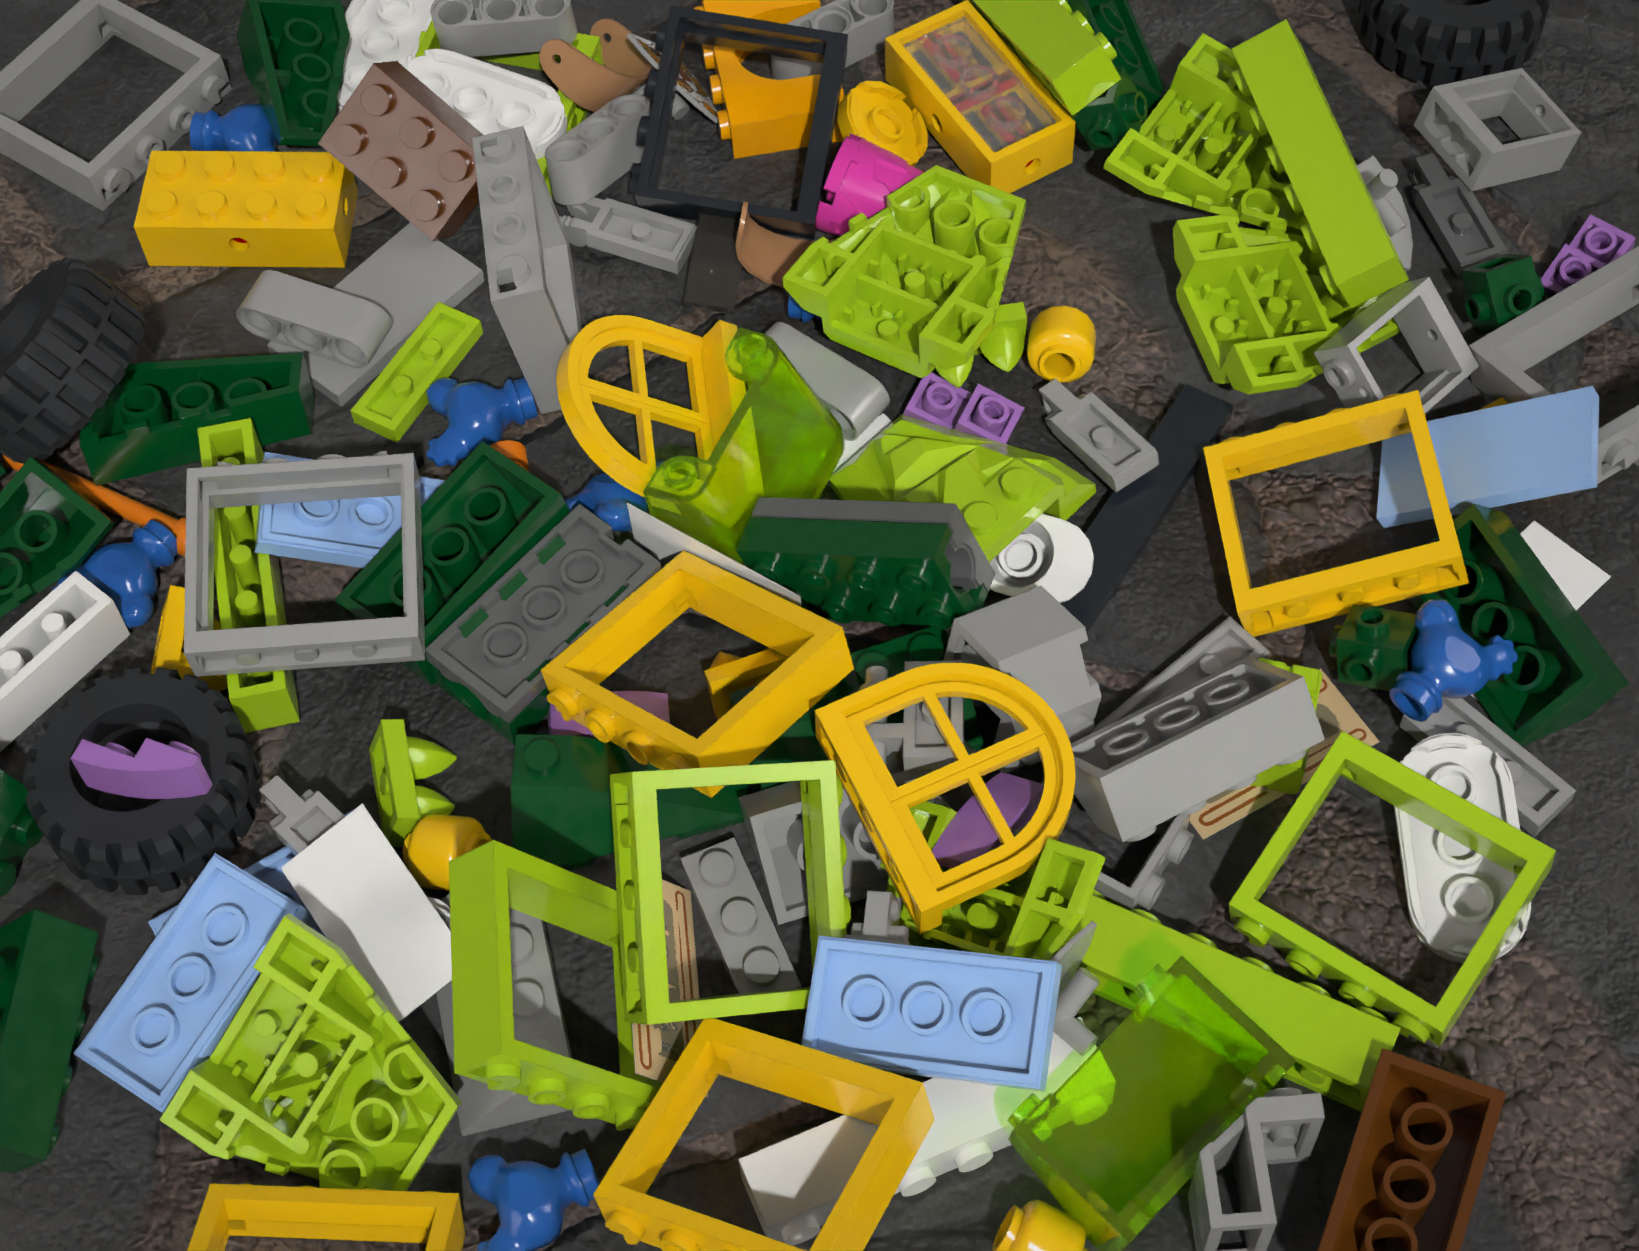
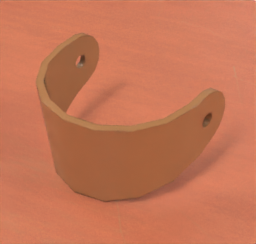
M610 18L596 21L590 31V35L600 37L605 66L597 63L562 39L554 38L545 42L539 53L542 69L551 81L570 100L580 107L596 112L616 97L635 92L648 81L651 68L655 69L628 39L627 35L632 32ZM606 33L611 37L610 42L605 40ZM556 54L561 58L560 63L555 61Z
M743 201L735 244L737 259L746 271L765 283L784 288L782 278L815 241L793 239L773 233L759 226L749 216L748 202Z

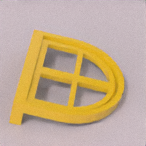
M613 315L599 318L589 323L567 345L560 357L556 374L557 394L562 413L572 434L583 450L612 479L644 498L729 523L760 496L737 325L719 320L703 337L649 319L630 315ZM628 346L633 392L588 378L590 364L598 352L610 347ZM643 349L686 362L692 410L648 397ZM592 402L636 415L640 460L626 451L611 436L598 417ZM651 420L695 433L701 483L656 469Z
M968 663L929 664L899 673L815 710L816 737L828 760H835L836 774L840 777L842 787L920 934L942 925L944 910L1002 885L1029 870L1039 862L1047 839L1057 840L1065 827L1072 806L1076 779L1074 755L1068 735L1061 721L1045 700L1030 687L1006 673ZM962 697L988 703L1014 718L1025 731L969 755L938 698ZM923 701L956 761L897 787L865 726ZM1038 751L1044 772L1043 794L1031 820L1014 837L981 776ZM968 783L1002 845L943 872L909 808Z

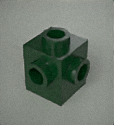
M1123 65L1115 66L1121 80L1075 115H1071V118L1076 122L1075 129L1081 132L1091 150L1116 147L1130 128L1140 132L1142 121H1145L1147 117L1145 96L1136 89Z
M1502 254L1460 270L1466 293L1463 301L1467 317L1473 323L1474 329L1493 332L1539 305L1544 298L1543 283L1535 272L1532 256Z
M1353 604L1343 626H1335L1330 640V656L1337 659L1338 682L1363 686L1369 689L1390 691L1396 684V678L1400 673L1412 671L1411 652L1419 632L1415 625L1416 614L1386 610L1376 606L1367 607Z

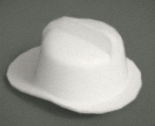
M1041 514L989 562L995 572L990 589L1013 597L1042 586L1059 603L1068 601L1084 589L1092 574L1094 554L1090 540L1079 527L1063 519Z

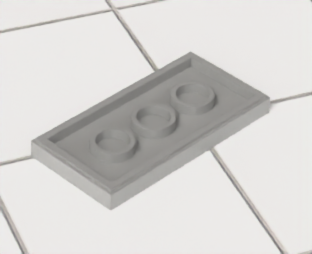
M410 222L332 288L377 304L387 312L392 320L390 330L366 367H351L273 341L267 344L270 355L303 353L311 385L342 407L383 371L437 302L455 308L485 281L483 271L441 241H432Z

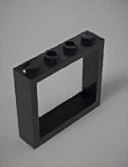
M671 5L668 23H660V29L656 35L655 51L662 53L659 70L651 68L648 77L646 97L647 99H653L650 117L642 115L640 120L638 145L644 146L641 164L633 163L629 193H635L639 208L666 216L739 227L743 206L741 202L658 189L685 41L823 63L797 212L748 204L747 208L749 216L759 226L773 233L815 240L817 230L815 226L819 202L822 201L848 53V34Z

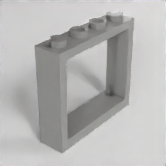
M80 0L0 71V153L104 211L147 170L151 151H167L184 134L190 131L191 120L195 112L207 113L213 106L221 102V99L232 89L222 57L216 52L118 0ZM113 35L185 73L89 163L18 123Z
M524 126L473 137L472 141L490 301L541 414L561 410L556 387L557 367L564 349L581 331V321L570 243ZM515 283V290L500 293L499 285Z
M1639 246L1470 344L1468 347L1479 365L1471 373L1472 384L1492 401L1503 397L1509 404L1552 395L1524 373V371L1639 304ZM1639 405L1599 428L1597 484L1622 469L1626 470L1633 462L1639 459Z
M381 451L373 456L348 458L342 455L328 454L319 457L317 460L289 461L282 458H271L259 464L232 465L226 462H217L215 467L187 468L184 655L195 677L425 660L421 489L414 453L388 455L387 451ZM401 495L404 617L213 630L214 508Z

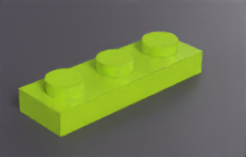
M437 302L351 409L354 423L398 443L429 403L426 391L430 385L437 379L449 378L483 334L481 321Z

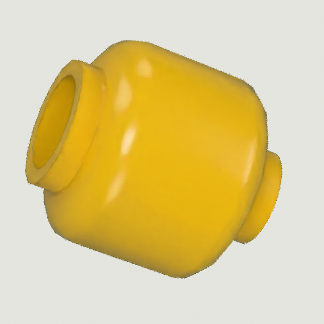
M1065 305L1053 306L1041 311L1031 323L1027 344L1028 362L1035 374L1047 381H1052L1056 378L1060 383L1073 382L1082 378L1090 370L1095 358L1096 333L1093 322L1084 312Z
M444 814L427 815L415 825L413 831L406 837L403 844V859L418 885L425 889L450 891L449 861L492 839L485 832L481 823L472 817Z
M1040 1200L1029 1201L1022 1208L1016 1205L1012 1206L997 1232L992 1251L1090 1250L1084 1248L1086 1242L1084 1224L1079 1219Z

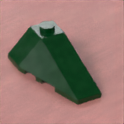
M341 0L245 1L237 31V40L243 66L279 145L320 146L318 142L334 121L338 101L337 96L344 69L343 64L350 37Z
M29 457L0 493V618L79 567L114 525V522L92 500L53 469L32 457Z
M516 734L511 778L512 848L566 870L591 865L590 859L614 853L610 774L656 771L661 769L650 763L647 765L640 764L627 750L611 741L604 743L598 739L576 735ZM750 784L725 785L712 798L694 788L656 790L659 840L673 836L685 839L743 823L744 818L738 797L749 794Z

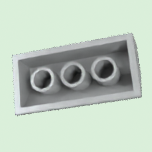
M1245 657L1071 743L1075 761V796L1099 830L1121 842H1133L1150 836L1156 831V825L1174 816L1190 815L1206 806L1207 799L1225 790H1238L1249 786L1257 779V774L1274 765H1286L1300 760L1306 755V749L1325 740L1304 676L1250 657Z
M964 740V747L968 754L975 753L974 749ZM903 751L891 752L886 756V767L897 787L935 771H904ZM792 781L738 797L752 852L777 924L780 925L809 916L800 781ZM965 783L927 801L958 812L974 793L969 784ZM843 788L842 803L838 808L840 834L844 837L847 847V859L842 868L844 894L847 896L849 903L867 898V891L887 892L889 874L880 867L881 859Z
M450 893L441 900L445 904H447L449 908ZM509 908L514 1039L572 1058L545 921ZM452 980L436 992L453 1090L462 1101L457 1110L462 1136L570 1111L556 1105L533 1104L528 1101L527 1096L508 1090H490L486 1083L455 1074Z

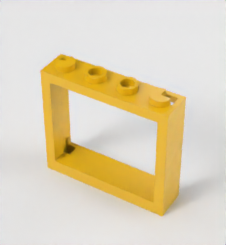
M1419 390L1404 394H1390L1378 401L1352 408L1334 409L1323 416L1297 423H1282L1271 430L1245 437H1230L1219 444L1203 448L1237 613L1244 629L1253 637L1348 614L1353 604L1367 607L1380 606L1469 583ZM1412 432L1440 541L1252 589L1230 480Z
M683 550L542 668L541 673L549 691L547 701L555 706L556 711L561 713L563 720H574L588 728L598 740L604 743L609 741L627 750L642 765L650 763L661 770L749 765L854 669L843 627ZM688 608L789 657L698 739L599 685ZM724 786L693 788L712 798Z
M715 1018L703 1019L593 1194L606 1221L605 1226L613 1232L622 1234L627 1244L636 1245L641 1241L658 1247L662 1251H806L646 1194L718 1075H722L879 1126L809 1250L864 1251L935 1120L924 1083Z
M210 1183L187 1251H225L229 1236L426 1243L425 1251H462L466 1234L459 1193L390 1191L372 1188L339 1189L316 1188L313 1186L288 1187L262 1186L247 1183L239 1185Z

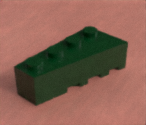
M303 353L129 363L124 370L126 373L109 393V398L100 409L98 408L92 414L90 421L81 429L79 444L95 486L201 461L197 429L201 427L251 418L261 446L310 435L315 396Z

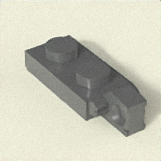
M1434 153L1415 158L1413 173L1410 174V179L1414 185L1411 191L1414 203L1458 278L1461 277V269L1502 254H1508L1507 248L1473 191L1455 175L1447 176Z

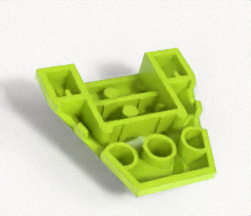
M1202 33L1180 62L1170 89L1142 124L1140 132L1130 128L1107 158L1103 168L1148 195L1219 215L1237 216L1239 221L1267 228L1270 221L1286 223L1285 233L1303 235L1300 227L1309 222L1304 211L1297 215L1295 214L1285 195L1283 187L1291 183L1286 172L1278 175L1265 148L1272 145L1273 141L1269 133L1264 136L1260 135L1248 109L1254 107L1256 103L1252 95L1244 98L1233 77L1232 71L1239 68L1232 49Z
M935 165L888 195V207L867 219V216L861 212L849 220L850 231L829 243V240L823 236L812 243L782 278L783 287L803 310L822 318L823 331L830 340L909 374L923 378L928 376L936 366L948 370L966 364L993 329L1025 214L1026 200Z
M1230 215L1177 220L1173 228L1174 259L1182 275L1176 288L1177 302L1213 382L1218 384L1231 383L1234 390L1249 395L1295 388L1322 374L1323 368L1313 352L1384 294L1382 293L1352 309L1341 292L1332 296L1318 267L1326 264L1322 252L1314 255L1303 235L1285 233L1286 223L1270 221L1266 230L1238 227L1239 217ZM1392 317L1357 347L1358 352L1361 353L1400 333L1401 330L1394 318Z
M903 414L829 478L830 485L840 500L956 504L989 562L1041 514L1066 521L1096 493V484L1056 458Z
M929 801L909 808L932 851L939 837L957 812L951 808ZM1048 838L1039 862L1033 867L1002 885L944 910L942 925L920 934L901 899L900 926L909 928L908 942L910 946L1050 961L1083 918L1106 858L1099 853ZM881 861L880 867L883 868V869H885V867H884V865H883V863H882V861ZM939 865L943 872L950 870V868ZM888 875L887 892H892L893 895L901 898Z
M289 913L283 917L253 966L261 974L208 1060L190 1069L160 1121L210 1155L226 1160L236 1155L266 1164L264 1171L284 1176L289 1171L318 1179L319 1185L322 1188H372L377 1190L407 1191L459 1109L462 1101L400 1025L344 951L338 945Z

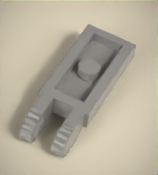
M594 197L582 204L567 205L568 212L574 218L565 215L559 217L569 242L575 246L583 247L587 245L600 251L675 274H679L699 238L698 227L695 224L610 198L603 200Z

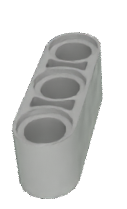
M435 0L430 9L441 49L454 51L468 57L539 52L545 42L554 38L562 39L572 44L578 32L571 0Z
M835 0L787 24L848 34V53L845 67H848L885 49V38L894 34V0ZM770 55L773 79L784 80L821 74L823 63Z
M627 94L616 97L545 149L552 197L555 202L562 205L585 203L631 170L633 163H640L642 161L644 146L638 145L639 125L642 115L650 117L651 102L646 96Z
M265 270L260 274L236 311V318L239 323L256 336L355 368H364L369 364L392 326V320L387 312L369 300L273 270Z
M783 322L773 324L741 356L743 370L752 382L848 441L856 440L890 403L888 392L875 377Z

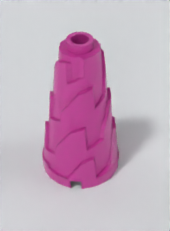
M850 133V137H846L842 143L824 186V189L828 190L826 199L832 203L829 205L821 201L819 202L815 222L816 229L842 236L850 231V219L861 212L869 219L888 207L887 196L923 174L924 171L907 164V161L865 138Z

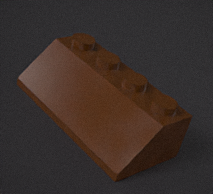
M1382 1048L1318 1251H1461L1506 1092Z

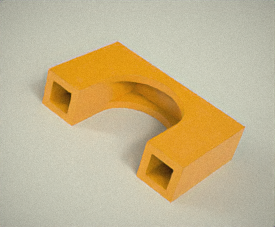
M701 0L702 6L693 7L696 10L787 24L821 8L820 0ZM701 44L705 70L714 69L715 75L709 76L713 105L722 104L723 110L716 111L721 141L730 139L734 159L808 147L821 74L784 80L768 79L751 73L741 65L744 59L752 52ZM841 87V93H840L839 104L841 103L842 99L844 98V92H843V88H842V87ZM838 110L832 143L844 141L837 122Z

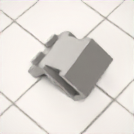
M1042 586L954 619L944 661L963 660V663L992 668L1021 681L1034 690L1052 708L1061 721L1070 744L1091 734L1094 729V719L1101 700V692L1098 682L1086 672L1080 644L1088 641L1086 628ZM985 703L1000 718L993 745L1025 731L1010 715L993 705ZM1039 752L1030 754L998 770L1008 773L1024 765H1034L1041 761Z
M1297 1088L1271 1090L1263 1097L1253 1100L1245 1108L1244 1113L1213 1143L1210 1142L1200 1151L1188 1192L1196 1251H1267L1277 1225L1267 1164L1304 1162L1309 1160L1325 1119L1321 1093L1302 1094V1091ZM1233 1162L1241 1213L1222 1214L1217 1177ZM1244 1230L1246 1248L1217 1250L1223 1231Z

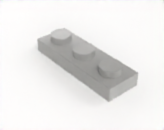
M1442 696V709L1438 713L1431 714L1424 722H1419L1405 714L1403 715L1400 727L1418 742L1437 734L1460 733L1482 741V745L1488 747L1493 753L1496 751L1506 762L1512 776L1519 824L1533 837L1558 815L1574 797L1576 790L1462 698L1453 699Z
M735 838L680 858L682 870L736 993L744 994L802 988Z

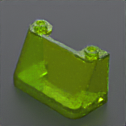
M739 327L727 348L725 358L729 372L735 378L747 382L748 391L708 460H703L693 456L681 455L664 461L655 470L643 493L651 516L747 567L736 552V548L750 517H752V512L759 497L819 499L843 455L845 442L840 423L773 338L763 333Z
M1183 956L1167 971L1157 964L1133 990L1141 1000L1135 1006L1132 1013L1053 1094L1050 1093L1043 1100H1040L1032 1093L1007 1120L1014 1127L1008 1138L1009 1142L1065 1212L1083 1227L1086 1232V1238L1098 1251H1124L1193 1176L1200 1151L1210 1142L1213 1143L1244 1113L1245 1108L1253 1100L1263 1097L1267 1092L1271 1091L1296 1062L1287 1051Z

